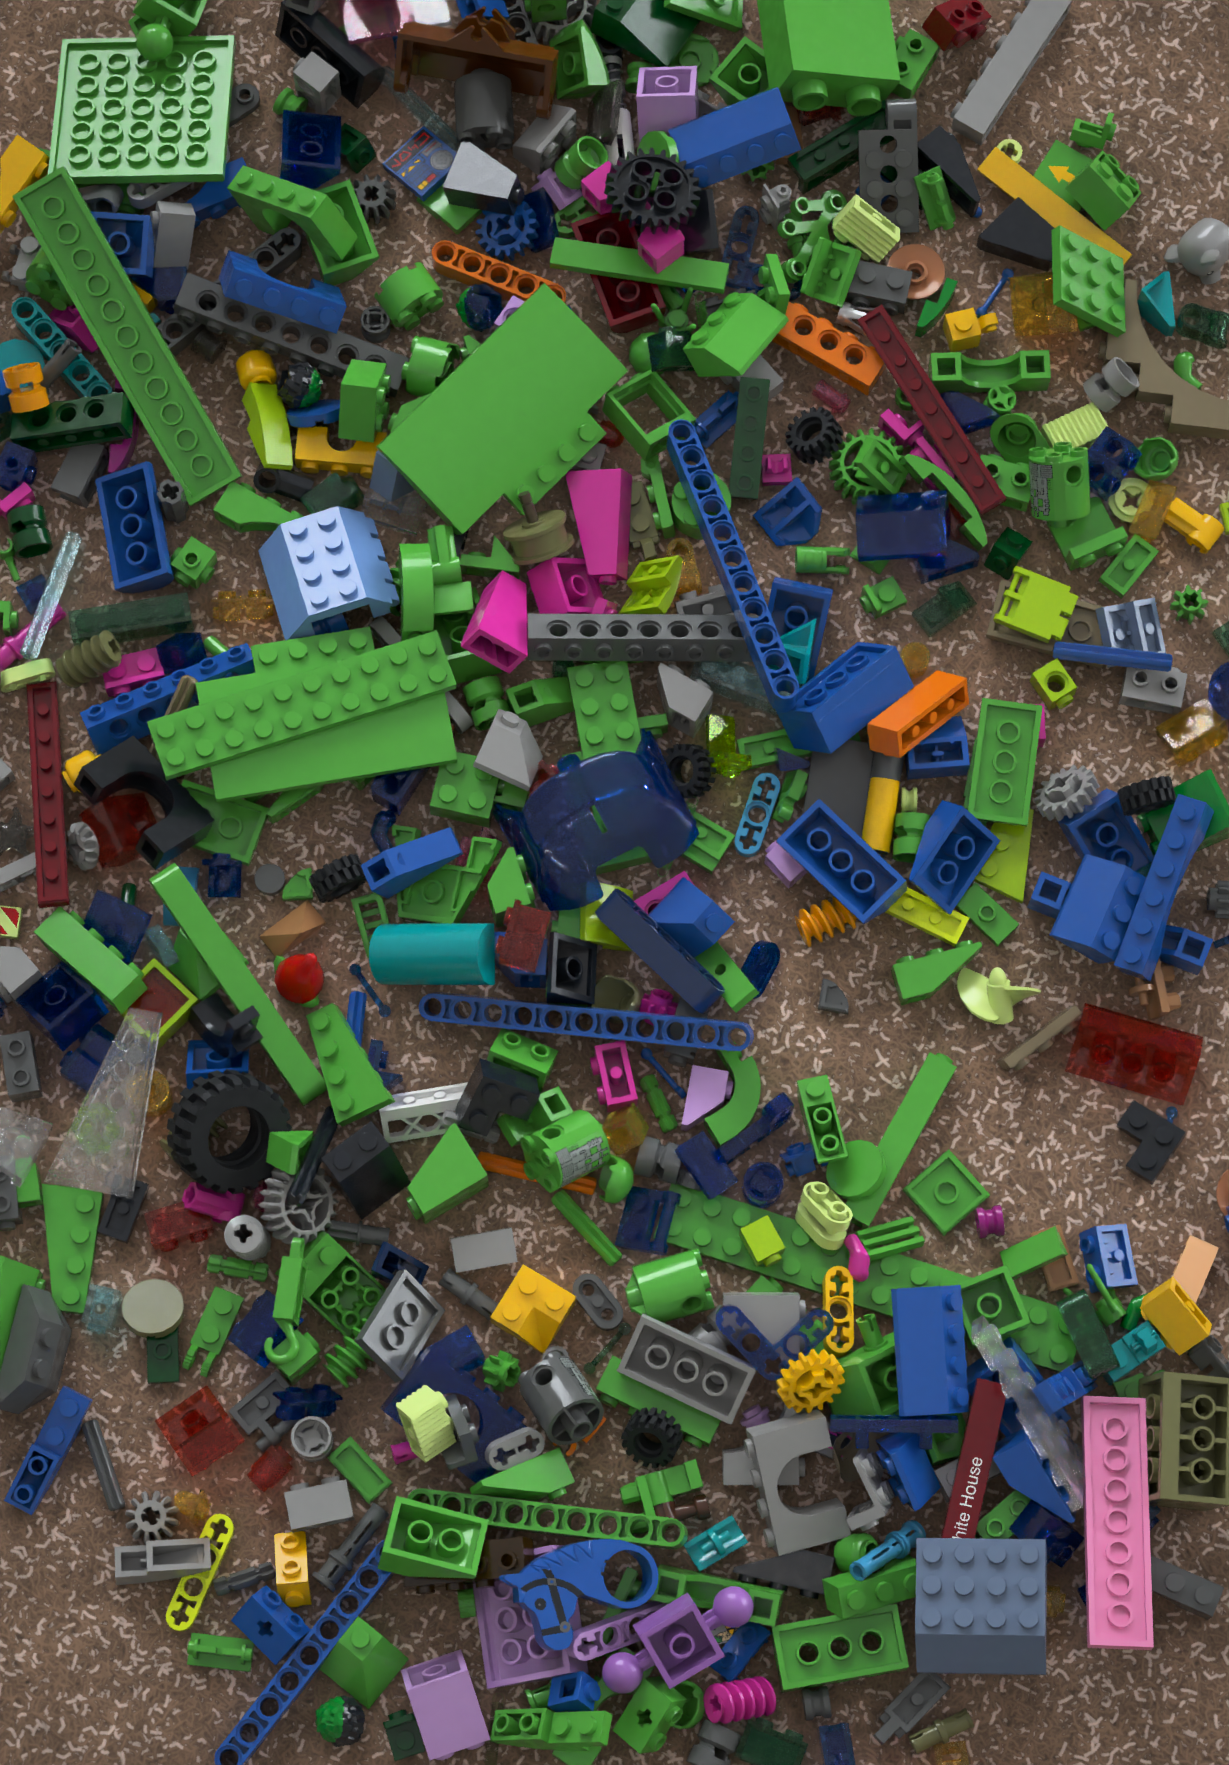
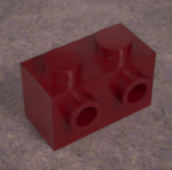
M950 0L934 7L921 27L943 51H946L953 47L960 48L971 39L974 41L979 39L986 32L987 28L985 26L992 16L984 9L982 3L977 0Z

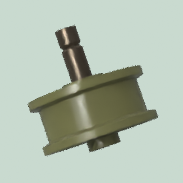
M525 491L518 494L525 517L513 522L503 531L504 539L510 541L513 548L511 556L514 564L528 565L539 563L556 557L572 547L575 540L573 535L566 531L564 522L567 517L564 511L546 510L536 512L530 492Z

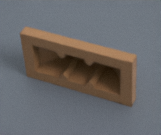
M307 899L259 937L275 957L276 955L283 957L324 926L326 922Z

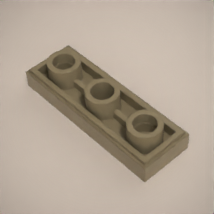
M1076 1005L1067 1007L997 1062L1004 1070L1012 1068L1015 1071L1020 1070L1031 1061L1028 1056L1034 1051L1038 1050L1039 1053H1042L1055 1043L1052 1038L1060 1031L1065 1035L1078 1025L1076 1019L1081 1016V1011Z

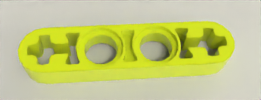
M224 1514L211 1516L199 1537H208L212 1540L215 1535V1531L211 1528L212 1524H219L221 1520L225 1521L224 1526L228 1529L227 1534L221 1533L217 1539V1543L223 1544L221 1549L219 1550L216 1546L210 1544V1550L214 1551L216 1555L215 1562L211 1565V1570L182 1577L167 1609L166 1622L175 1631H186L194 1624L233 1537L234 1524ZM193 1578L199 1579L203 1585L201 1593L197 1596H189L185 1592V1584ZM179 1596H182L187 1601L197 1602L194 1609L188 1605L185 1614L189 1617L187 1623L182 1621L179 1626L175 1625L176 1619L172 1616V1613L174 1611L180 1612L184 1604L183 1602H177Z

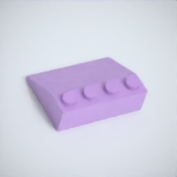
M549 1545L534 1548V1559L565 1545ZM496 1581L493 1588H476V1584H473L487 1689L552 1680V1677L578 1671L588 1673L587 1661L570 1657L565 1649L546 1651L537 1644L530 1616L518 1603H513V1589L502 1581ZM578 1599L575 1612L569 1619L573 1631L582 1628ZM581 1640L582 1643L580 1646L577 1647V1650L581 1651V1646L584 1645V1640Z

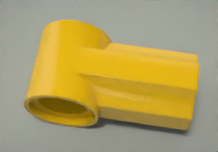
M1177 497L1171 502L1161 517L1163 522L1185 536L1190 546L1194 544L1200 548L1199 552L1202 554L1208 553L1224 532L1223 525L1216 518L1208 514L1201 515Z

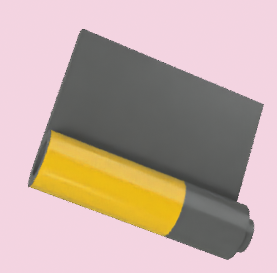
M847 740L831 754L812 751L803 814L820 799L878 854H890L904 755L901 758L885 756L883 753L870 750L869 743Z

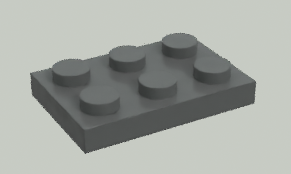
M406 1269L399 1270L354 1341L394 1382L403 1381L445 1312V1309Z

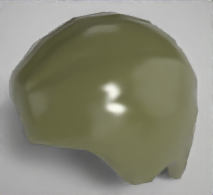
M605 975L598 979L595 984V1004L590 1005V1007L639 1012L642 998L640 991L631 981ZM613 1016L610 1019V1022L614 1024L623 1023L622 1019L617 1016Z

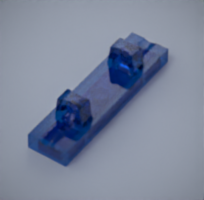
M830 1415V1432H855L856 1449L869 1448V1432L919 1433V1448L932 1449V1433H958L957 1416L949 1415L900 1417L899 1415Z

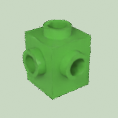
M192 536L183 548L178 547L174 551L170 559L174 579L184 587L190 585L195 589H198L202 582L204 584L209 582L215 572L213 567L218 562L216 552Z

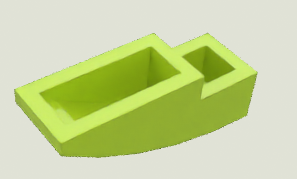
M249 382L242 402L250 418L247 431L264 468L291 470L293 467L290 431L282 398L277 395V385Z

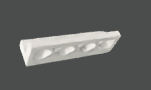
M468 1082L393 1094L392 1097L395 1102L379 1109L383 1135L386 1141L394 1143L445 1134L448 1129L444 1128L441 1124L442 1113L446 1110L455 1111ZM499 1112V1115H497L493 1125H498L496 1120L505 1113ZM425 1115H433L438 1118L433 1126L424 1127L418 1123ZM402 1120L408 1124L403 1131L389 1132V1121Z

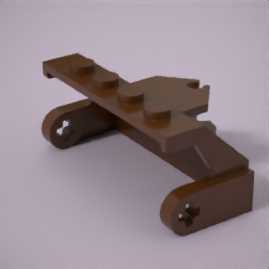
M483 6L460 20L455 29L417 22L404 23L397 38L393 82L394 92L406 94L409 89L411 75H423L456 81L463 75L470 74L475 69L488 68L510 78L512 92L538 96L536 117L547 120L550 118L555 96L559 50H555L554 47L515 40L516 30L496 8L492 10L493 18L490 20L484 18L483 13L486 7Z

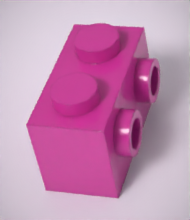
M625 1040L594 1046L595 1057L590 1058L593 1076L599 1075L601 1086L596 1087L599 1104L606 1105L607 1113L637 1107L638 1097Z

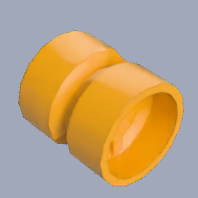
M39 362L19 364L2 371L5 386L12 391L8 398L13 413L34 411L50 404L47 389L40 384L44 377ZM31 382V386L20 388V384Z

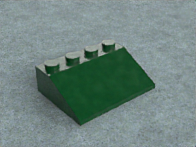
M601 0L594 10L590 31L658 67H669L701 20L665 8L664 0Z

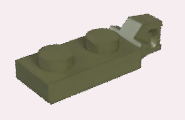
M642 481L632 483L629 543L634 550L641 549L644 561L654 560L657 556L654 545L660 542L659 533L656 530Z

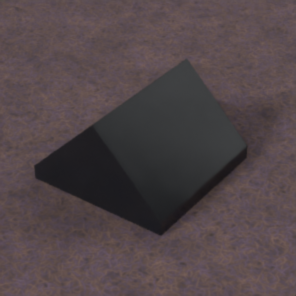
M550 932L547 1003L595 1004L598 944L561 933Z

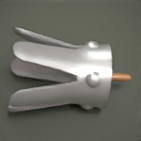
M844 302L840 310L832 309V311L838 313L836 323L842 326H849L866 336L863 329L853 322L852 319L858 320L867 313L855 309L874 310L875 308L855 307L851 303Z

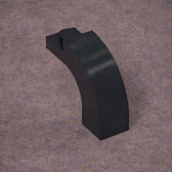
M215 993L191 1007L188 1021L200 1037L223 1057L234 1058L259 1043L263 1038L256 1028L260 1014L253 1005L235 1016L219 995Z

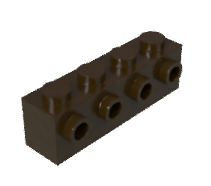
M514 1537L485 1540L475 1579L404 1576L405 1587L416 1589V1594L435 1593L436 1587H446V1591L465 1590L466 1584H476V1588L495 1587V1582L500 1581L499 1576L518 1574L527 1564L534 1560L533 1539Z

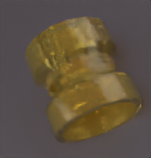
M911 642L905 645L901 650L900 657L910 678H919L927 671L930 652L925 645L919 642Z

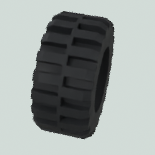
M226 1069L224 1074L218 1070L209 1072L207 1079L201 1076L193 1081L194 1086L190 1090L185 1087L180 1093L183 1098L179 1104L174 1102L171 1111L174 1113L173 1119L169 1118L167 1122V1129L172 1132L171 1135L167 1136L168 1146L173 1149L171 1155L174 1161L180 1165V1169L205 1188H211L213 1191L225 1194L227 1191L232 1194H239L243 1192V1187L251 1191L259 1186L258 1182L260 1180L271 1178L272 1174L270 1172L275 1167L266 1162L269 1133L292 1131V1126L286 1122L291 1117L288 1109L283 1106L284 1101L272 1088L245 1072L239 1073L232 1069ZM247 1107L250 1114V1129L243 1144L228 1155L212 1156L208 1147V1136L214 1121L223 1112L231 1108Z

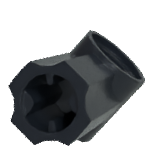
M260 462L253 482L255 487L262 493L275 492L306 504L315 478L294 470L264 468L262 462ZM262 472H271L276 479L267 480L262 475Z

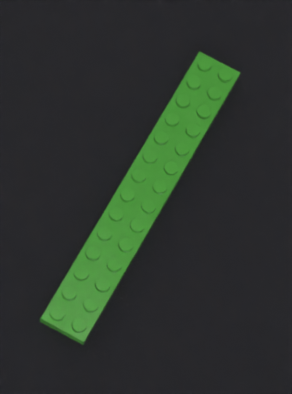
M671 1184L653 1237L654 1240L687 1251L698 1248L700 1255L769 1278L772 1277L775 1280L823 1295L822 1282L827 1271L834 1266H843L848 1269L850 1253L844 1244L837 1250H827L820 1247L795 1219L703 1189L702 1191H697L679 1184ZM768 1215L785 1246V1251L781 1254L782 1259L774 1265L765 1267L762 1264L756 1267L739 1236L741 1228ZM874 1246V1247H870L869 1249L872 1250V1249H876V1248H879V1247ZM894 1254L870 1261L869 1276L865 1281L858 1282L853 1279V1305L893 1318L891 1289L950 1286L971 1279V1277L901 1254ZM835 1275L831 1282L836 1283V1293L834 1296H839L840 1287L845 1282L840 1281L839 1276ZM1019 1294L1031 1322L1028 1328L981 1346V1348L992 1350L1011 1336L1034 1365L1059 1373L1073 1364L1087 1316Z

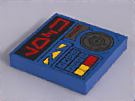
M423 126L382 165L390 175L424 202L445 183L457 153Z

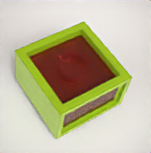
M153 958L141 970L144 973L141 979L148 989L123 1014L115 1008L114 1010L156 1050H159L188 1021L191 1007L198 1004L199 1000L161 963Z

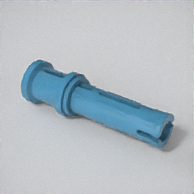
M908 1520L899 1531H892L887 1534L884 1543L857 1561L852 1562L849 1570L853 1578L863 1581L867 1576L883 1567L892 1559H902L907 1556L911 1548H916V1538H926V1532L922 1525L915 1520Z

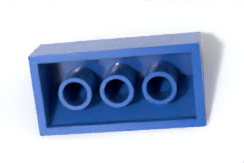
M778 87L668 129L670 136L676 143L679 161H687L685 170L694 169L693 177L699 178L698 187L701 189L802 150Z
M820 799L776 840L778 845L862 924L887 911L907 891L906 879Z
M961 1285L891 1289L899 1417L969 1412Z

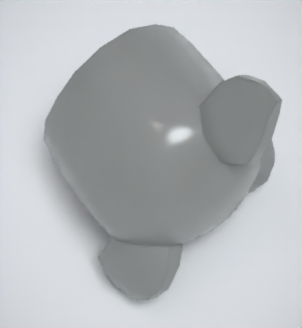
M1201 219L1184 233L1178 244H1172L1167 248L1164 255L1165 261L1182 263L1187 272L1199 276L1201 282L1205 285L1221 280L1220 268L1229 260V227L1217 219Z

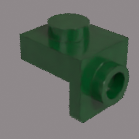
M1007 527L994 543L984 566L1009 580L1013 575L1014 567L1018 565L1027 553L1033 541Z

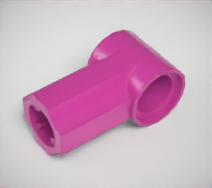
M190 1182L187 1189L184 1190L182 1201L184 1202V1208L211 1216L214 1222L222 1224V1221L229 1222L236 1216L241 1215L245 1194H232L229 1191L225 1194L217 1193L211 1188H205L198 1182Z

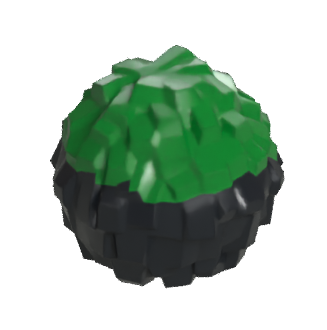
M308 362L288 365V370H282L281 379L277 385V395L292 409L308 407L319 401L322 394L321 387L323 381L320 379V375L315 370V367L311 366Z
M345 1695L330 1698L315 1711L317 1732H320L324 1740L331 1742L336 1747L351 1745L360 1740L364 1730L365 1714L362 1710V1705H359L355 1698Z

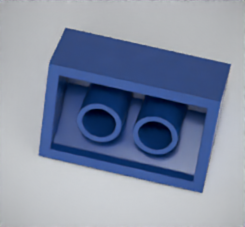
M1085 854L1049 936L1098 964L1114 962L1147 877L1126 865Z

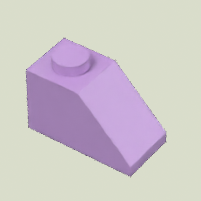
M692 1065L681 1130L688 1131L706 1117L722 1108L724 1099L730 1100L733 1081H728L729 1071Z

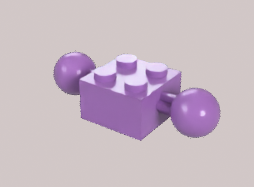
M726 1587L715 1596L713 1608L701 1615L690 1595L685 1593L633 1624L632 1626L645 1649L635 1655L627 1652H618L611 1655L603 1665L602 1677L604 1683L613 1692L620 1694L630 1693L640 1685L643 1672L655 1665L668 1688L671 1689L725 1657L711 1631L721 1625L736 1628L747 1623L754 1610L750 1594L741 1587Z

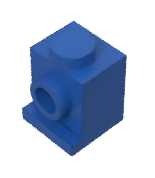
M584 1671L552 1677L547 1706L555 1712L593 1711L595 1701L599 1700L601 1696L598 1682Z

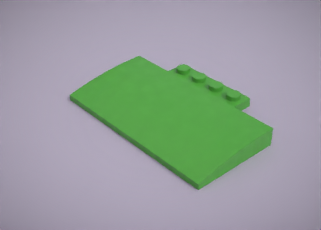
M544 283L376 447L448 526L453 527V532L456 535H462L502 495L520 515H525L518 494L529 491L532 502L535 505L607 433L587 411L628 370L592 330Z
M369 626L251 646V654L255 673L195 683L198 704L201 705L375 650L371 628ZM445 692L211 766L210 771L216 803L457 763Z

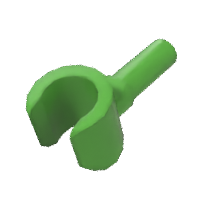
M7 539L10 547L5 551L0 550V558L5 560L13 581L16 582L21 580L14 563L15 551L13 543L10 539Z

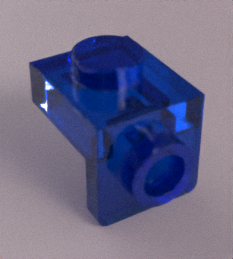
M223 853L212 854V859H202V865L209 867L208 897L241 898L242 861L232 860L231 854Z

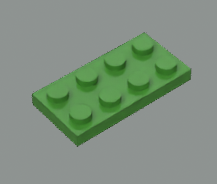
M982 698L967 809L976 819L1027 827L1043 706Z

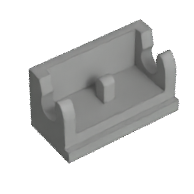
M511 1227L450 1238L456 1273L518 1262Z

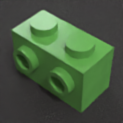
M909 29L905 37L900 36L895 43L901 81L892 93L903 99H912L937 59L940 48L936 42Z
M981 454V460L1007 499L1000 505L1026 512L1031 497L1029 464L1022 462L1014 464L1004 461L1001 456L995 454H988L987 456Z
M501 1028L489 1050L487 1061L536 1077L539 1093L541 1094L553 1070L558 1050L506 1028Z

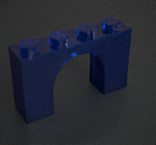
M426 1348L410 1368L403 1381L399 1382L380 1409L403 1426L396 1403L406 1399L408 1395L416 1392L417 1389H421L422 1385H427L434 1392L439 1391L442 1394L459 1393L469 1397L476 1405L479 1413V1428L477 1431L479 1441L474 1443L478 1461L457 1467V1469L477 1483L482 1479L492 1476L496 1471L485 1459V1450L488 1444L516 1430L527 1427L522 1423L525 1416L512 1406L505 1410L498 1404L501 1398L488 1387L481 1391L473 1385L476 1378L463 1368L458 1372L448 1365L452 1359L438 1348L434 1353ZM499 1448L497 1449L498 1455L493 1458L502 1462L504 1461L503 1455L511 1450L505 1452Z

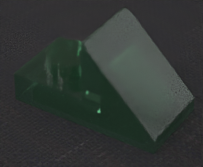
M333 473L303 495L301 501L309 513L314 514L336 506L354 509L364 504L367 498L351 475L341 479L337 473Z
M956 581L939 587L936 596L914 610L912 616L930 638L976 606L977 602L962 583Z

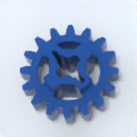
M525 201L517 206L514 216L482 210L485 218L477 219L476 222L481 229L476 230L475 233L480 238L478 243L489 256L495 255L502 261L505 255H507L513 261L515 253L518 252L523 257L525 256L523 250L525 247L530 249L534 247L530 240L531 238L537 239L539 237L533 229L540 227V224L535 219L536 213L532 208L530 209V206Z

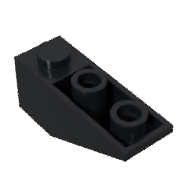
M799 1550L735 1566L733 1572L739 1573L738 1580L756 1584L757 1578L770 1581V1588L787 1592L788 1586L801 1589L799 1595L818 1599L819 1593L824 1594L822 1579L831 1576L835 1557L807 1550Z

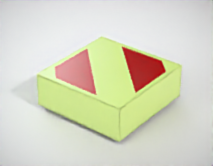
M0 905V938H19L22 908Z

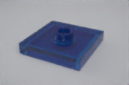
M97 889L84 919L85 924L83 927L88 931L94 928L104 938L103 944L107 948L110 945L117 948L125 957L122 961L128 965L130 962H133L153 915L103 890Z

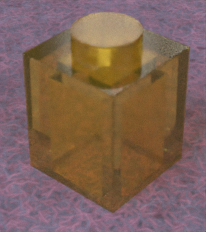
M633 1102L608 1114L602 1128L607 1137L608 1144L616 1156L643 1144L649 1126Z

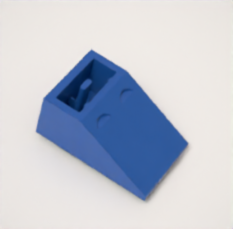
M1029 1425L998 1441L995 1445L993 1460L1009 1486L1067 1522H1075L1078 1497L1070 1484L1065 1486L1061 1480L1060 1475L1062 1471L1054 1458L1049 1459L1043 1450L1046 1444L1038 1431L1032 1432Z

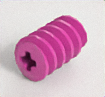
M761 1676L712 1684L706 1689L703 1697L705 1713L713 1724L719 1721L727 1724L731 1721L737 1722L742 1719L748 1720L752 1717L769 1716L774 1713L776 1708L774 1689L770 1682Z

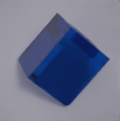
M200 632L177 633L156 645L164 674H172L177 670L185 669L207 658Z

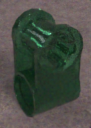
M1189 303L1182 307L1175 320V329L1179 335L1214 348L1224 349L1227 347L1228 313L1209 309L1195 303ZM1184 317L1193 318L1196 324H1188Z

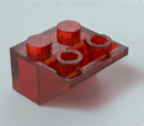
M144 792L107 797L95 806L91 804L79 814L81 822L86 823L97 838L99 844L98 860L102 869L123 866L141 858L142 856L135 847L143 832L157 823Z

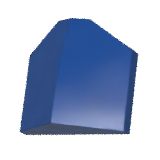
M796 477L753 516L776 546L806 544L819 532L822 507L802 481Z

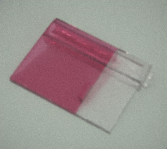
M337 0L347 39L351 45L398 36V32L404 23L417 22L439 27L452 25L446 0Z

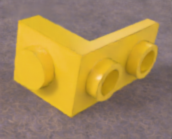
M298 1531L275 1534V1565L278 1595L288 1607L312 1605L308 1577L306 1532Z

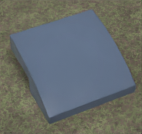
M1155 597L1095 609L1104 647L1166 653Z

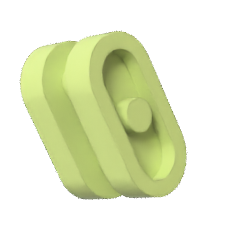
M816 1181L809 1182L804 1186L801 1202L796 1210L795 1220L820 1247L827 1250H837L844 1244L847 1235L846 1230L850 1226L853 1214L851 1209L829 1186L823 1182Z

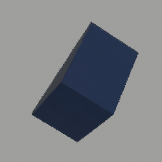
M383 1241L371 1268V1273L374 1278L390 1284L397 1271L406 1269L422 1285L429 1266L388 1242Z

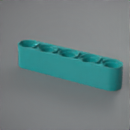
M20 297L12 304L11 310L16 326L39 349L43 357L49 361L64 344L65 340L68 339L67 336L32 298ZM25 311L33 312L28 318L20 317ZM43 332L52 333L47 339L38 338ZM82 353L78 354L60 375L80 398L84 396L106 395L113 392L108 382ZM80 374L89 375L84 381L75 380Z

